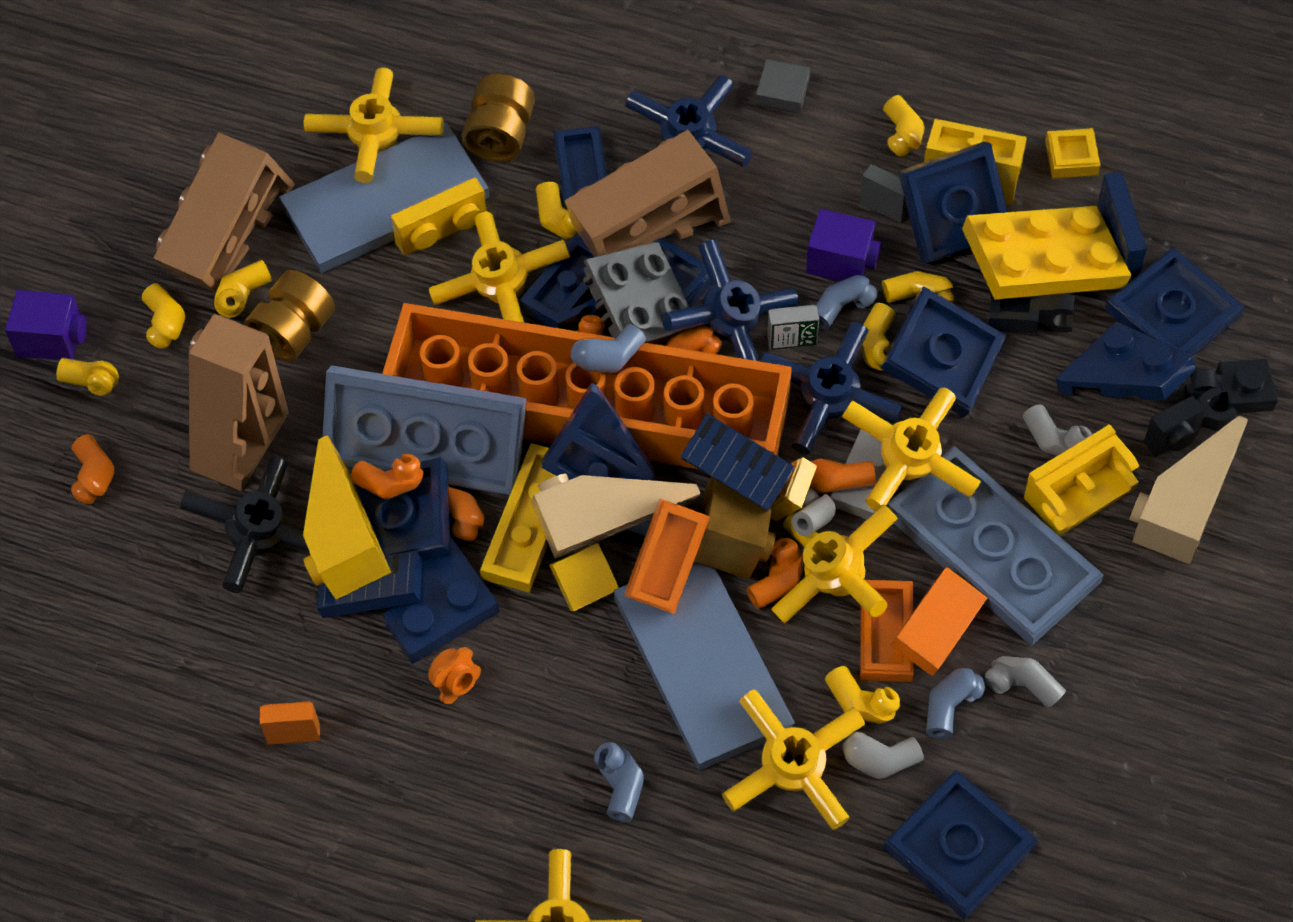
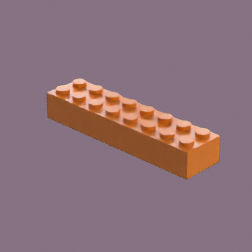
M403 303L382 374L527 398L523 440L552 444L590 384L593 383L600 388L648 459L652 462L698 469L681 459L680 456L707 413L778 456L790 399L792 371L790 366L644 343L618 372H591L583 370L580 366H576L571 359L572 346L582 339L614 340V337Z

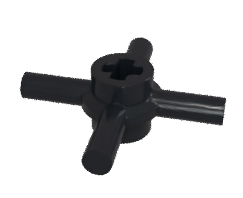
M272 456L269 458L257 492L246 494L232 505L187 489L183 495L179 509L225 524L226 533L236 548L222 584L223 588L229 592L241 593L254 557L275 548L279 543L310 553L303 537L304 529L287 524L285 514L276 500L288 466L287 461L281 457Z

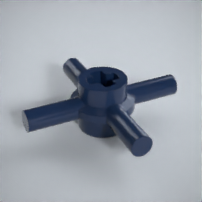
M724 75L717 77L700 100L694 98L679 99L669 108L636 91H632L627 97L626 108L661 125L663 141L674 138L689 130L705 152L708 149L742 167H746L752 157V150L716 133V121L712 113L733 88L732 81Z
M717 240L705 241L698 247L712 288L706 293L703 305L665 312L662 319L664 328L670 332L701 325L709 326L714 330L713 334L720 339L731 338L737 358L759 361L749 333L757 324L759 314L766 313L770 309L796 307L798 303L797 293L793 288L758 294L754 287L745 281H731Z
M852 322L835 357L819 359L809 368L769 352L764 353L761 362L792 367L791 383L801 386L802 398L809 407L792 443V447L802 454H810L826 419L837 418L843 415L852 400L880 418L894 424L897 423L903 406L860 389L859 377L851 368L868 334V329L864 325Z

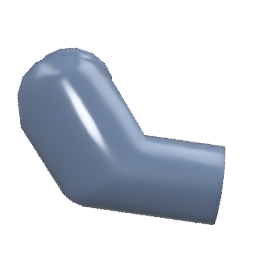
M854 275L828 286L816 303L819 314V329L828 330L842 307L851 301L858 308L869 307L877 297V289L869 284L870 279L862 275Z
M628 324L614 340L591 338L577 341L572 346L571 359L576 366H580L583 370L604 373L618 372L645 343L646 337L638 327Z
M970 668L954 669L931 689L926 734L936 739H947L952 736L954 707L963 700L973 702L975 699L981 698L984 693L985 683L980 675L974 674Z
M607 742L600 745L594 755L595 764L600 768V772L613 788L607 815L616 821L628 823L632 821L644 783V774L624 747L618 746L613 742Z

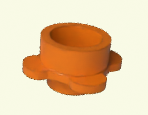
M462 647L458 650L447 649L441 652L429 668V681L441 691L440 701L444 704H451L457 700L458 696H462L470 691L480 676L481 668L477 664H473L471 660L473 652L467 647Z

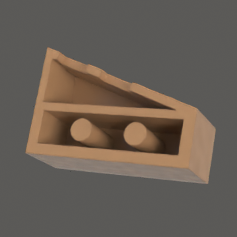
M689 130L674 138L663 141L657 148L632 162L623 164L615 172L592 185L581 188L575 195L564 200L574 229L594 257L654 243V240L676 234L679 239H683L693 235V227L713 220L718 227L731 223L717 166Z
M218 132L213 144L208 145L203 151L199 163L200 169L191 186L186 187L178 201V211L170 227L163 230L156 244V254L153 257L169 273L215 293L221 278L232 273L248 252L249 247L247 244H244V241L256 224L265 227L272 218V213L267 211L276 196L279 192L284 194L290 192L295 186V183L267 152Z
M213 314L204 330L200 329L195 333L189 347L190 471L242 491L287 418L289 411L268 334Z

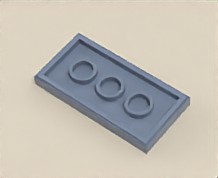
M447 122L444 123L442 136L417 135L377 154L373 179L370 183H360L355 180L356 163L279 196L284 212L321 274L395 241L390 215L476 177L484 189L485 199L490 198L488 186Z
M331 365L326 371L323 437L329 436L346 467L353 468L360 461H366L382 470L391 469L394 459L398 458L401 460L402 454L414 455L420 462L441 457L447 464L448 485L510 495L520 471L527 398Z
M953 446L942 457L981 481L971 498L929 473L924 477L916 478L888 502L886 506L898 518L894 522L898 528L944 569L948 567L987 597L984 604L1032 646L1102 582L1104 574L956 446Z
M693 562L675 614L625 597L624 593L627 585L613 590L615 602L698 771L767 742L761 731L739 703V700L751 690L756 689L784 728L795 727V722L715 568Z

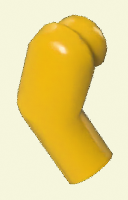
M896 95L890 98L883 107V111L896 125V133L888 138L887 145L898 157L904 158L912 149L917 150L921 145L924 124L902 96Z
M554 182L539 184L536 187L541 225L565 240H571L575 234L579 236L573 227L568 210L561 207L558 184Z
M263 260L221 278L214 297V306L220 315L227 318L237 317L245 308L250 291L272 281Z
M915 271L882 280V291L887 303L915 297L923 286L949 302H954V296L950 289L953 285L944 276Z
M154 283L148 286L141 296L142 301L154 312L151 320L153 326L147 330L146 338L153 346L159 349H166L171 344L172 339L177 340L180 336L186 317L183 308L160 284Z
M875 303L863 325L868 329V334L859 350L865 363L875 370H882L880 366L891 346L885 334L896 316L895 311L883 303Z
M61 358L57 367L56 378L58 382L88 387L91 393L105 396L118 384L119 373L115 366L107 361L84 362Z
M840 666L832 670L825 677V682L844 713L854 707L861 714L864 721L876 724L886 723L896 715L895 711L900 706V698L893 689L889 687L884 689L878 688L875 692L861 690L846 666Z

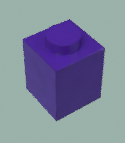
M820 208L808 244L806 274L842 281L854 275L865 276L866 269L875 270L881 250V242L874 241L876 221Z
M16 290L5 328L15 355L18 357L61 360V358L73 359L77 343L82 344L84 342L87 331L86 317L80 314L74 295Z

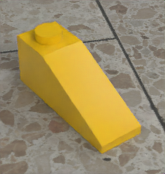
M326 435L318 439L303 537L311 555L303 558V561L314 584L319 586L325 583L335 600L392 572L356 488L351 481L347 467L331 439Z

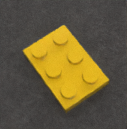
M1097 206L967 215L962 228L994 300L1121 289L1127 285L1131 277V273Z

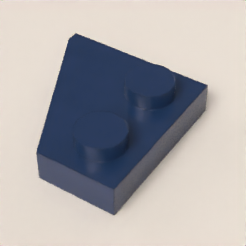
M576 234L567 243L570 258L549 265L519 300L522 312L547 327L568 330L579 325L582 317L586 315L598 316L607 312V309L597 311L595 305L598 302H595L588 285H585L583 282L584 277H586L583 270L586 267L584 261L593 258L594 255L581 237Z
M1116 321L1056 377L1058 391L1064 395H1073L1076 387L1101 388L1102 397L1123 398L1126 396H1136L1140 399L1165 400L1196 368L1192 355Z
M593 383L590 384L545 453L541 466L542 469L556 476L567 474L569 480L585 475L651 481L655 476L653 464L600 388Z
M450 537V554L423 560L420 603L390 607L383 617L385 626L411 664L499 613V606L494 596Z

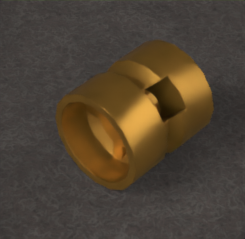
M490 74L481 78L471 103L472 112L467 116L462 133V143L467 150L479 158L498 163L509 162L517 158L526 134V125L530 120L535 103V95L531 88L522 80L510 75Z
M287 270L269 290L270 303L260 301L247 317L244 325L268 334L274 357L282 361L292 362L296 360L311 341L310 332L320 330L333 314L335 304L329 293L317 281L297 270Z

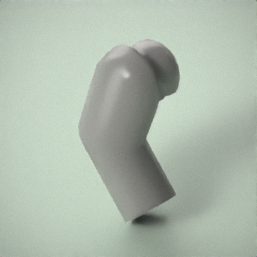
M1042 404L1030 407L1022 415L1039 448L1044 453L1058 456L1092 435L1090 430L1084 426H1072L1069 431L1057 428Z
M809 488L802 508L797 510L798 512L792 518L794 530L802 536H809L826 525L835 515L836 505L834 501L826 494L820 497L816 490Z
M1001 656L992 661V668L984 676L987 686L998 694L1008 691L1011 685L1026 687L1047 709L1053 706L1066 692L1062 685L1038 661L1032 658Z
M854 732L844 738L842 742V752L847 762L852 767L876 779L887 778L924 760L922 749L914 737L888 747L862 732Z

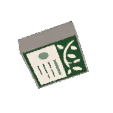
M817 305L768 310L767 338L769 351L817 346L819 332Z

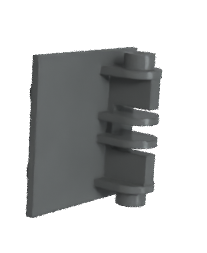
M659 242L589 258L584 261L586 267L583 270L586 277H584L583 282L585 285H588L595 302H598L595 305L597 311L607 309L608 312L601 320L603 324L613 322L608 328L612 337L616 338L628 324L638 327L646 337L645 343L694 328L690 327L670 332L664 328L662 319L665 312L690 307Z

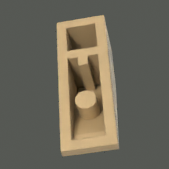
M1241 416L1236 417L1159 475L1150 495L1140 492L1129 519L1138 523L1133 543L1187 564L1191 563L1241 441L1248 419Z
M561 474L538 485L541 492L533 495L532 505L556 559L652 520L659 498L684 507L694 503L701 493L697 484L585 475L569 480L567 474Z

